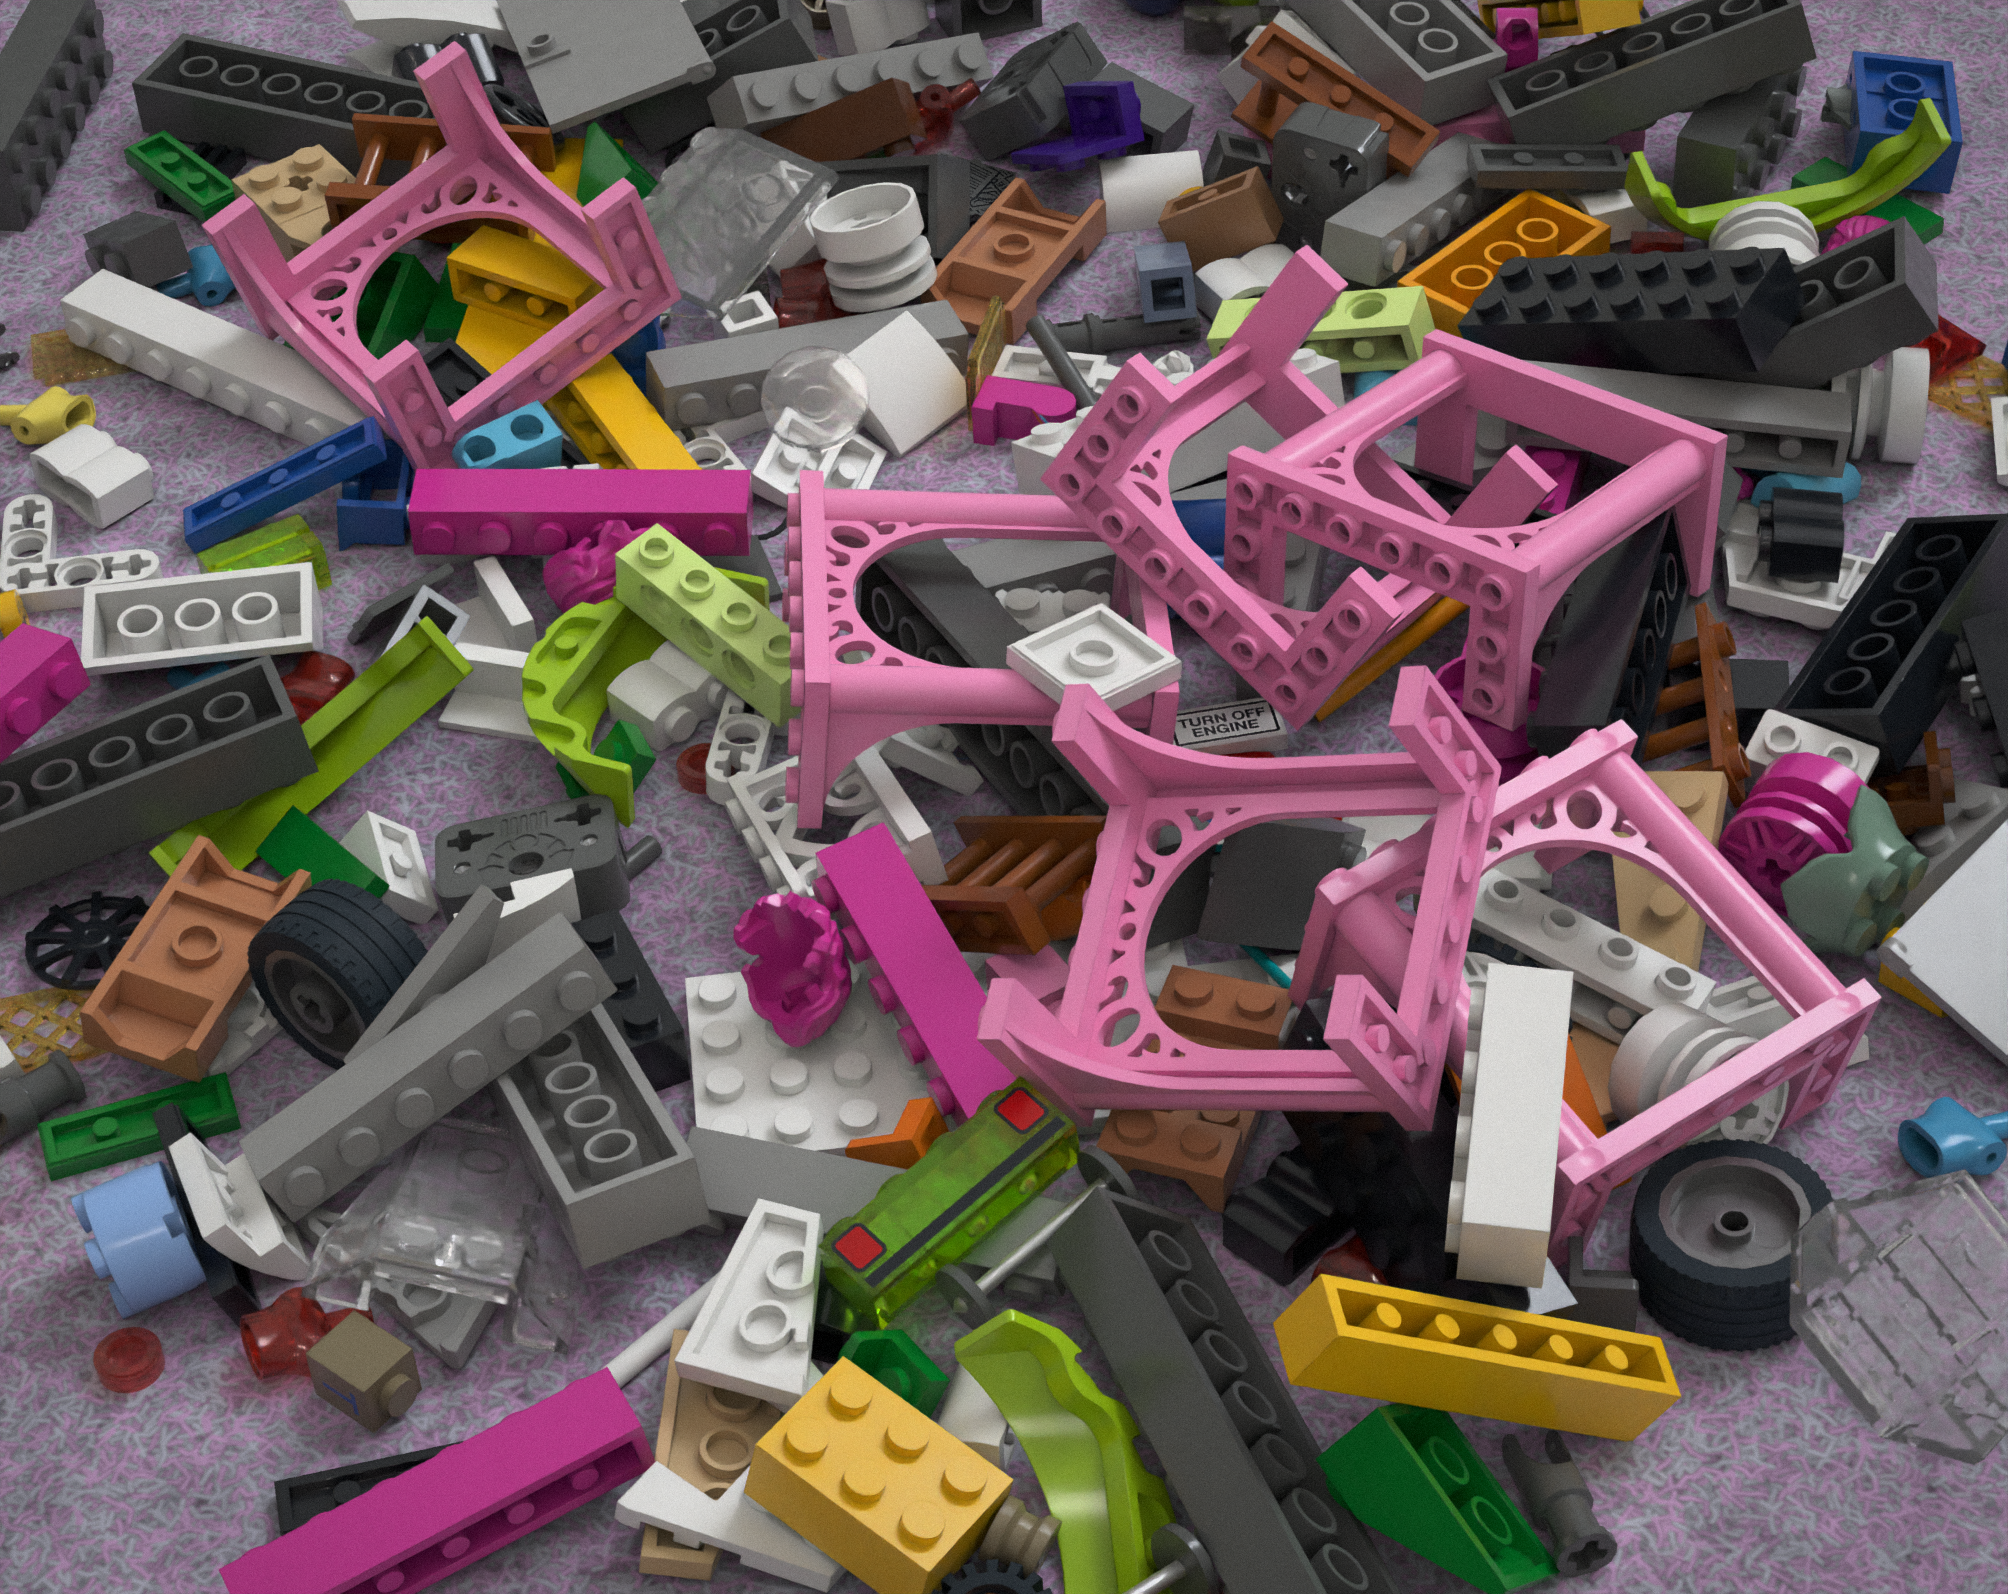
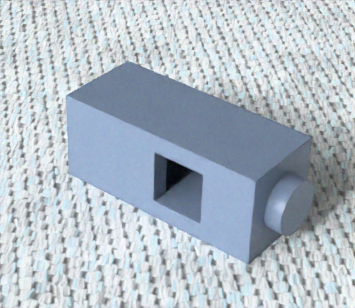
M1185 241L1134 246L1138 296L1144 323L1197 317L1192 263Z

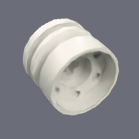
M888 182L863 185L827 199L813 211L810 223L819 253L822 258L827 260L824 271L830 283L829 289L836 307L850 312L884 310L904 304L922 295L934 284L938 274L935 263L930 255L931 248L927 238L920 235L924 228V223L917 197L912 187L902 183Z
M1756 201L1733 209L1717 222L1709 236L1708 249L1711 251L1740 250L1746 247H1758L1759 249L1785 248L1793 268L1820 256L1819 240L1813 223L1798 209L1780 202Z
M1901 347L1888 353L1883 371L1873 370V366L1870 364L1863 368L1847 371L1828 380L1819 387L1821 391L1850 393L1852 435L1849 444L1850 460H1859L1866 436L1877 437L1880 462L1917 464L1919 462L1925 430L1930 362L1928 349Z
M1683 1003L1661 1005L1641 1017L1625 1035L1612 1061L1608 1083L1611 1109L1623 1125L1759 1041ZM1787 1080L1672 1152L1675 1153L1676 1150L1684 1149L1691 1144L1695 1145L1698 1142H1709L1716 1139L1717 1141L1723 1139H1743V1141L1751 1140L1756 1141V1143L1767 1144L1773 1138L1785 1113L1789 1081Z

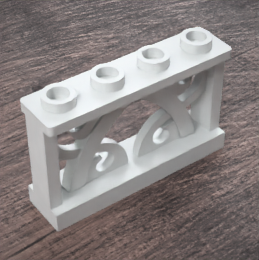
M872 745L853 759L840 773L827 795L823 810L838 816L865 814L851 828L848 838L884 822L916 878L922 885H939L948 881L932 831L879 752ZM798 756L754 774L744 782H742L738 774L726 778L734 797L724 802L726 810L738 835L742 834L755 864L759 863L772 893L776 892V894L786 896L789 891H792L801 898L809 897L817 902L812 886L809 887L811 881L818 878L815 853L834 844L802 841L809 828H797V804L785 803L786 767H798ZM858 793L855 797L845 800L848 795ZM776 806L782 807L774 812H766ZM835 912L830 914L832 921L838 918Z

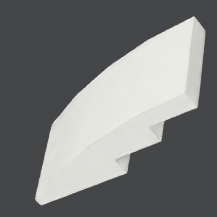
M336 0L352 29L402 48L413 43L440 45L451 35L466 32L469 34H485L490 48H492L493 44L518 53L496 0Z

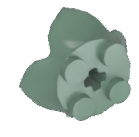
M1862 784L1857 789L1854 804L1850 810L1847 825L1848 832L1844 834V837L1851 841L1852 851L1849 853H1827L1814 858L1780 884L1788 917L1796 928L1811 935V937L1802 941L1814 954L1840 952L1848 956L1859 957L1876 941L1882 943L1889 931L1895 927L1901 928L1903 926L1905 914L1900 911V908L1908 892L1918 886L1928 869L1929 859L1918 853L1915 847L1902 835L1887 802L1876 791Z

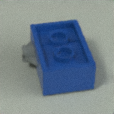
M1853 51L1845 84L1840 88L1827 87L1826 102L1823 105L1820 116L1822 122L1838 123L1843 126L1847 177L1854 174L1863 165L1869 151L1875 145L1885 139L1903 133L1909 127L1920 99L1931 98L1951 137V144L1926 171L1904 189L1949 194L1963 144L1953 62Z

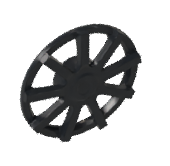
M102 891L92 892V898L77 901L62 908L55 904L48 909L49 915L32 932L26 933L25 956L30 970L41 981L53 987L74 991L94 990L101 979L77 981L82 968H102L104 973H106L127 942V940L122 938L131 936L140 921L119 925L133 914L143 918L150 906L146 905L144 899L138 895L132 899L103 896ZM103 909H118L108 919L102 920ZM90 911V919L87 922H81L74 917L80 913ZM59 923L72 930L71 932H49ZM65 944L39 957L37 956L40 945ZM68 956H73V960L61 978L54 977L46 972V969L52 964Z

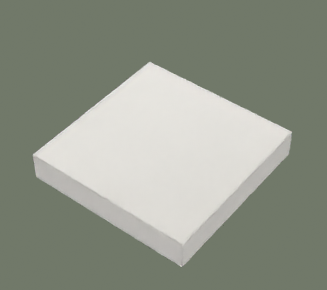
M1099 603L1007 646L1006 664L1059 705H1061L1065 685L1089 683L1111 710L1115 711L1181 679L1182 661L1103 603Z

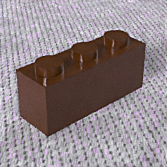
M893 77L760 133L767 156L774 155L780 163L784 159L811 163L908 156L915 151L914 144L928 139L909 83Z

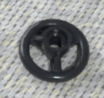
M496 84L483 86L499 124L549 127L544 113L518 94ZM559 131L552 134L554 152L561 151L565 146V138L562 132Z

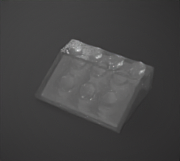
M706 127L698 132L691 139L690 147L676 163L664 170L660 177L661 181L646 198L641 200L682 297L661 313L660 316L722 321L840 179L837 173L828 167L742 129Z

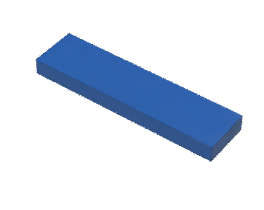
M374 416L368 417L184 508L185 542L196 554L387 460L382 427Z

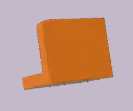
M927 1097L908 1101L893 1134L852 1139L845 1149V1154L848 1158L944 1177L958 1146L933 1098Z

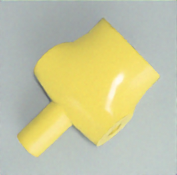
M57 386L50 387L28 405H0V426H10L14 437L27 445L48 444L80 424H87L93 427L96 419L95 406L90 396L86 394L73 396L65 389Z

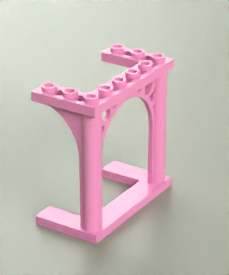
M455 41L413 71L446 140L447 146L288 263L285 261L256 204L245 194L201 225L260 332L270 340H274L280 335L367 417L374 416L383 431L403 449L414 472H416V469H458L459 467L454 462L451 454L456 443L465 434L536 400L542 405L682 298L636 187L623 177L583 208L527 159L500 126L467 51ZM476 190L475 195L466 204L456 205ZM493 193V196L497 201L488 203ZM493 218L521 224L539 234L604 290L448 408L419 350L408 340L403 341L379 360L363 346L356 326V315L361 294L373 273L398 248L422 233L461 220ZM344 287L347 288L346 292L342 296L333 300H328ZM342 313L335 322H332L331 316Z
M1308 245L1295 252L1217 357L1175 386L1141 353L1127 360L1040 478L1297 731L1312 719L1350 674L1445 597V595L1391 573L1377 582L1362 567H1359L1346 578L1319 612L1300 611L1275 604L1248 591L1225 573L1190 538L1173 506L1169 492L1168 469L1174 451L1246 401L1285 440L1338 409L1320 389L1289 361L1348 286V283ZM1375 442L1359 455L1353 467L1358 482L1372 497L1440 524L1456 527L1502 528L1524 525L1558 486L1519 446L1515 445L1501 457L1451 516ZM1144 469L1150 476V478L1144 474H1141V471Z
M1435 329L1423 337L1421 359L1269 451L1261 453L1242 445L1228 453L1223 571L1248 591L1283 606L1288 531L1469 605L1470 615L1462 710L1513 732L1527 720L1533 649L1547 619L1561 596L1590 563L1674 504L1691 582L1689 594L1699 597L1710 589L1728 435ZM1478 409L1631 466V468L1563 513L1539 522L1502 528L1456 527L1443 525L1372 497L1360 485L1353 469L1357 458L1368 446L1418 415L1414 467L1472 486Z
M800 470L799 493L787 494L788 541H785L784 576H788V588H783L782 621L789 623V633H791L790 706L801 707L800 719L789 718L788 755L798 756V767H786L785 803L797 804V828L822 829L823 808L833 783L853 759L875 743L909 729L935 724L1052 726L1054 716L1060 709V705L1014 669L945 666L916 658L882 640L865 624L854 603V588L863 572L876 560L898 548L933 539L996 538L1104 541L1055 495L824 488L823 471ZM1117 555L1111 610L1123 619L1129 614L1132 615L1134 627L1174 655L1166 601ZM839 630H845L851 633L849 635L838 637ZM856 650L867 651L873 655L868 660L857 664H845L837 660L841 655ZM1178 680L1113 712L1128 727L1141 728V733L1173 745L1180 694Z
M1426 665L1403 666L1400 669L1389 728L1408 752L1242 758L1198 752L1160 741L1128 727L1117 717L1089 683L1065 685L1060 709L1055 714L1052 723L1053 737L1051 742L1108 803L1109 809L1104 830L1099 834L1096 843L1097 859L1090 888L1085 891L1083 896V917L1076 945L1071 949L1068 958L1069 974L1062 1003L1057 1007L1055 1016H1053L1016 978H992L986 1003L979 1012L976 1040L1067 1126L1091 1127L1095 1109L1389 1112L1406 1131H1432L1502 769L1501 765ZM1437 814L1397 1014L1363 975H1336L1323 1040L1332 1050L1216 1049L1185 1039L1176 1034L1162 1021L1153 1006L1146 985L1144 964L1147 937L1157 909L1166 893L1181 873L1203 852L1227 836L1242 829L1274 820ZM1197 816L1202 823L1209 819L1212 820L1205 829L1198 831L1196 824L1190 817ZM1167 825L1178 827L1182 837L1178 850L1168 856L1156 854L1162 827ZM1153 869L1155 870L1154 877L1149 884L1151 871ZM1125 982H1128L1126 995L1122 998ZM1139 1014V1025L1129 1039L1119 1045L1110 1047L1116 1022L1125 1016ZM1152 1039H1160V1051L1158 1053L1146 1051Z
M1622 719L1599 732L1596 729L1585 731L1573 741L1568 749L1550 759L1548 756L1538 757L1529 763L1519 776L1501 786L1498 784L1481 877L1499 863L1534 850L1536 851L1533 857L1548 874L1553 873L1591 850L1627 859L1657 875L1682 896L1795 1020L1600 1139L1595 1137L1562 1099L1551 1228L1547 1256L1556 1270L1567 1264L1569 1236L1583 1237V1253L1585 1252L1611 1190L1619 1183L1787 1080L1789 1081L1785 1113L1778 1126L1781 1130L1828 1102L1882 998L1864 978L1845 988L1631 758L1638 736ZM1437 814L1428 819L1418 832L1400 842L1397 839L1384 842L1372 852L1367 860L1349 870L1343 867L1335 869L1319 882L1315 889V899L1309 920L1304 928L1305 935L1299 956L1294 964L1295 970L1287 995L1300 1011L1305 1001L1332 995L1336 975H1363L1385 1001L1398 1009L1416 916L1401 910L1396 902L1410 894L1421 895ZM1542 820H1544L1541 824V829H1538L1534 826L1538 825ZM1612 831L1625 832L1631 837L1620 838L1614 835ZM1496 846L1499 848V851L1497 852L1489 851L1490 849ZM1463 973L1445 1062L1461 1081L1471 990L1465 981Z

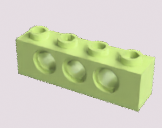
M1412 286L1344 291L1299 349H1313L1316 351V355L1338 360L1341 373L1404 369L1422 358L1423 337L1435 330L1424 287ZM1261 298L1222 300L1206 338L1212 358L1217 357Z
M658 523L615 554L616 596L619 601L777 727L781 728L789 721V718H794L801 712V707L790 706L791 633H789V626Z

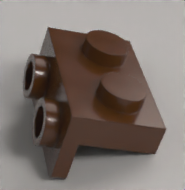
M1936 731L1923 732L1926 765L1906 766L1899 775L1880 778L1871 776L1867 783L1870 789L1876 791L1887 802L1898 829L1903 836L1918 832L1922 826L1945 825L1943 804L1956 803L1950 748L1938 749Z

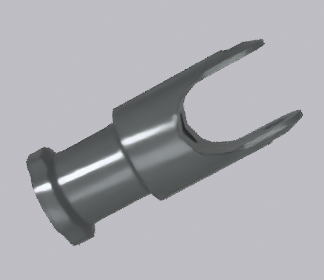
M60 1049L48 1054L47 1063L22 1077L15 1079L9 1076L0 1081V1146L37 1126L40 1116L71 1099L77 1103L87 1097L80 1075Z
M1555 1430L1548 1431L1545 1438V1450L1552 1464L1539 1463L1526 1456L1516 1437L1512 1434L1505 1435L1502 1440L1504 1463L1537 1528L1547 1531L1554 1544L1553 1560L1558 1570L1562 1571L1566 1577L1574 1578L1596 1572L1608 1565L1617 1553L1618 1544L1612 1533L1607 1531L1604 1526H1600L1591 1510L1594 1499L1560 1434Z

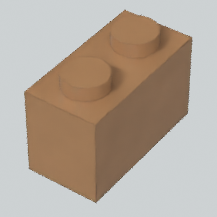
M1256 166L1168 200L1158 224L1168 243L1185 241L1192 263V270L1196 271L1213 261L1231 258L1244 252L1248 253L1263 245L1274 244L1284 218L1259 167Z

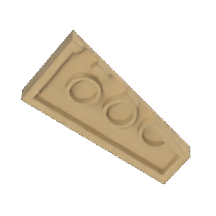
M1644 771L1718 850V840L1721 836L1729 787L1724 772ZM1612 831L1614 835L1620 838L1631 837L1625 832ZM1612 854L1620 933L1698 972L1706 922L1682 896L1657 875L1627 859Z
M674 1329L655 1461L664 1465L713 1500H718L750 1466L755 1444L783 1417L784 1413L763 1399L679 1377L674 1360L689 1331ZM645 1523L639 1573L711 1580L724 1549L706 1543L695 1549L673 1541L674 1532Z

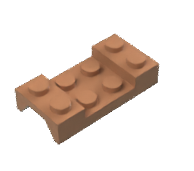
M1015 177L936 267L937 278L934 284L920 295L921 304L947 299L968 333L1014 345L1027 330V322L1032 317L1037 316V299L1072 258L1085 261L1107 235L1106 201L1096 199L1080 217L1044 208L1024 179Z
M198 835L80 1010L84 1043L200 1083L229 1037L228 1019L253 981L247 960L249 958L247 952L249 951L250 941L268 920L300 893L312 886L311 872L298 869L280 883L233 868L210 838Z
M1172 965L1154 1007L1162 1021L1176 1034L1191 1042L1216 1049L1282 1050L1296 1022V1005L1287 996L1289 989ZM1152 1039L1146 1051L1158 1053L1160 1051V1039ZM1111 1109L1096 1147L1110 1155L1126 1174L1132 1169L1185 1180L1211 1211L1224 1213L1227 1199L1232 1193L1263 1111Z

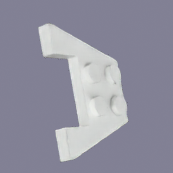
M1738 500L1736 502L1738 508L1732 515L1728 526L1730 534L1727 540L1720 546L1726 605L1744 609L1754 616H1774L1800 622L1803 626L1814 630H1826L1832 627L1896 535V533L1886 531L1872 559L1843 553L1838 583L1768 577L1767 562L1757 561L1759 534L1756 533L1759 508L1751 504L1750 500Z
M812 1361L810 1364L808 1391L823 1377ZM767 1401L785 1414L792 1408ZM656 1461L617 1501L614 1518L624 1525L639 1529L641 1522L674 1532L673 1541L695 1549L706 1543L741 1555L740 1564L826 1593L847 1571L846 1568L744 1493L750 1466L718 1500H713Z

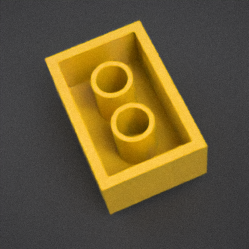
M843 1356L755 1444L744 1493L879 1594H931L933 1589L940 1591L942 1589L941 1580L949 1573L954 1576L961 1566L982 1545L997 1513L1009 1496L1014 1479Z

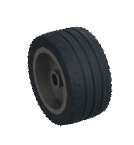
M325 879L300 893L265 923L250 941L249 951L247 952L249 958L247 960L255 987L259 991L260 997L264 1000L266 1007L269 1008L280 1026L312 1057L335 1070H339L346 1065L343 1061L345 1056L420 963L428 950H426L422 941L419 940L417 934L411 930L409 925L391 907L383 903L381 899L376 898L374 894L344 880Z
M1716 1139L1709 1142L1703 1141L1695 1145H1688L1684 1149L1680 1148L1675 1153L1665 1156V1159L1658 1161L1656 1166L1648 1171V1175L1644 1176L1642 1183L1638 1187L1630 1217L1629 1265L1633 1279L1639 1282L1641 1305L1647 1309L1650 1317L1655 1318L1659 1325L1664 1326L1665 1330L1671 1331L1678 1338H1684L1685 1341L1696 1343L1701 1347L1706 1346L1714 1350L1723 1349V1351H1755L1759 1348L1766 1349L1772 1345H1780L1781 1342L1789 1341L1795 1335L1802 1334L1803 1330H1807L1812 1322L1819 1318V1314H1822L1825 1305L1828 1303L1836 1276L1839 1240L1838 1219L1835 1202L1831 1197L1829 1188H1826V1183L1819 1178V1174L1816 1171L1814 1172L1808 1164H1804L1800 1158L1794 1157L1791 1153L1784 1152L1778 1147H1771L1768 1144H1760L1751 1140L1723 1139L1717 1141Z

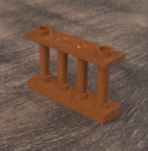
M1273 21L1269 23L1242 56L1240 67L1259 80L1232 112L1231 118L1271 145H1273L1276 132L1296 107L1303 102L1316 103L1329 107V109L1364 117L1380 123V131L1389 134L1387 179L1398 172L1409 178L1438 142L1440 135L1438 129Z
M354 113L352 124L359 157L363 159L354 184L329 182L324 196L332 229L391 187L376 185L384 159L412 161L409 174L447 146L436 119ZM500 124L514 144L539 171L555 172L557 164L550 127ZM472 192L456 205L466 204L473 198L475 193ZM493 194L491 195V199L488 203L497 201L494 198ZM475 218L436 227L413 238V240L463 243L482 225L534 241L535 232L521 224L508 220Z
M1704 602L1695 605L1698 636L1674 645L1668 668L1669 671L1701 661L1702 676L1662 689L1655 717L1704 700L1707 716L1650 735L1642 763L1709 741L1711 758L1673 771H1723L1729 783L1727 795L1734 808H1738L1746 801L1743 779L1751 777V768L1746 752L1741 743H1739L1729 657L1736 655L1737 651L1728 624L1725 621L1717 623L1708 605Z
M960 816L953 823L966 848L944 865L948 881L939 885L921 884L959 951L1036 955L1052 940L1040 920L1041 911L1083 875H1093L1097 859L1096 843L1099 834L1104 830L1107 816Z

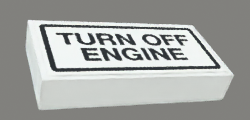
M1261 697L1178 710L1173 745L1214 755L1251 751L1271 752L1288 749V733L1281 714Z

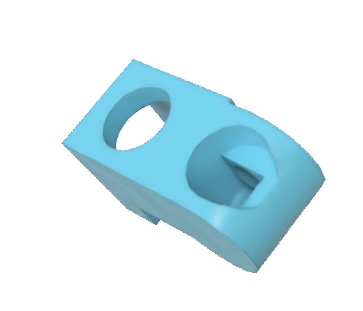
M536 400L465 434L456 443L451 455L459 469H541L561 466L563 434L541 403Z

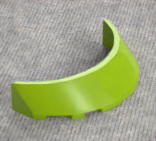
M1925 98L1918 101L1914 118L1903 133L1885 139L1875 145L1869 151L1863 165L1854 174L1838 181L1694 208H1679L1676 205L1670 188L1665 183L1655 180L1643 152L1637 151L1630 154L1624 187L1634 206L1646 219L1664 230L1690 238L1709 241L1711 232L1722 217L1737 207L1756 201L1780 202L1798 209L1813 223L1816 233L1835 227L1845 219L1866 213L1907 187L1942 155L1951 144V137L1931 98Z
M715 567V569L770 611L769 583L766 578ZM614 586L613 597L595 605L585 602L577 604L556 619L545 630V637L533 645L522 672V702L526 719L538 740L589 795L601 794L611 798L618 822L629 828L635 820L632 768L626 763L591 754L592 738L602 714L609 706L606 692L609 685L630 666L640 661L649 660L654 652L668 639L619 601L616 596V586Z
M428 616L424 617L366 671L301 725L318 772L301 778L291 786L278 787L245 800L235 808L220 810L192 821L185 827L176 830L160 845L152 849L148 855L170 878L197 836L201 835L210 838L233 868L242 871L259 856L255 850L292 805L307 815L474 671L473 667Z
M1014 1309L1005 1310L954 1343L955 1358L985 1390L1010 1425L1034 1469L1051 1516L1062 1521L1057 1540L1063 1569L1064 1594H1123L1156 1573L1158 1569L1152 1556L1151 1538L1153 1533L1168 1523L1177 1524L1173 1507L1163 1479L1147 1472L1132 1441L1140 1436L1141 1433L1125 1405L1103 1395L1084 1369L1075 1361V1356L1082 1352V1350L1060 1329ZM1167 1587L1158 1594L1174 1593L1169 1589V1587Z

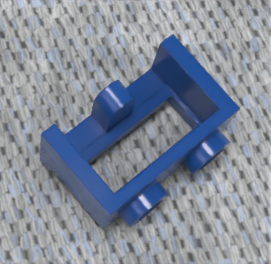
M384 439L387 460L342 481V499H338L336 505L339 551H344L354 543L405 545L407 529H410L406 505L410 503L415 472L403 449L391 439ZM398 489L396 502L372 500L373 490Z

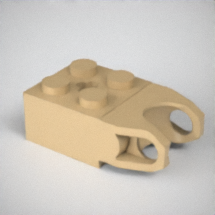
M318 144L313 147L301 148L293 155L271 164L254 167L249 173L231 179L235 199L245 194L256 204L285 261L288 263L332 230L324 196L329 182L354 184L356 178Z

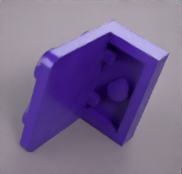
M1079 81L1063 86L1072 135L1011 153L1012 164H1029L1031 172L1054 167L1056 172H1067L1085 167V158L1097 155L1098 160H1106L1126 155V146L1145 141L1140 119L1141 103L1135 92L1133 81Z

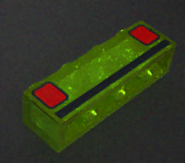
M1021 1076L1004 1090H996L990 1093L980 1103L976 1113L954 1132L949 1131L940 1135L930 1145L926 1155L904 1174H896L890 1177L880 1187L875 1198L853 1217L842 1218L832 1226L824 1241L818 1245L827 1280L880 1330L884 1329L936 1284L935 1273L947 1263L954 1266L961 1263L1077 1163L1076 1156L1080 1152L1076 1124Z

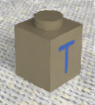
M355 1310L305 1353L316 1395L373 1433L391 1417H398L404 1414L415 1401L417 1393L422 1390L413 1348Z

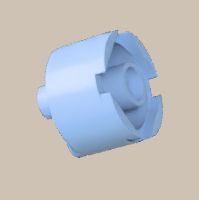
M162 1161L151 1165L146 1164L71 1197L75 1213L86 1233L93 1231L95 1238L84 1242L91 1265L99 1279L112 1275L114 1281L108 1284L109 1290L124 1320L198 1288L200 1284L207 1281L174 1179Z

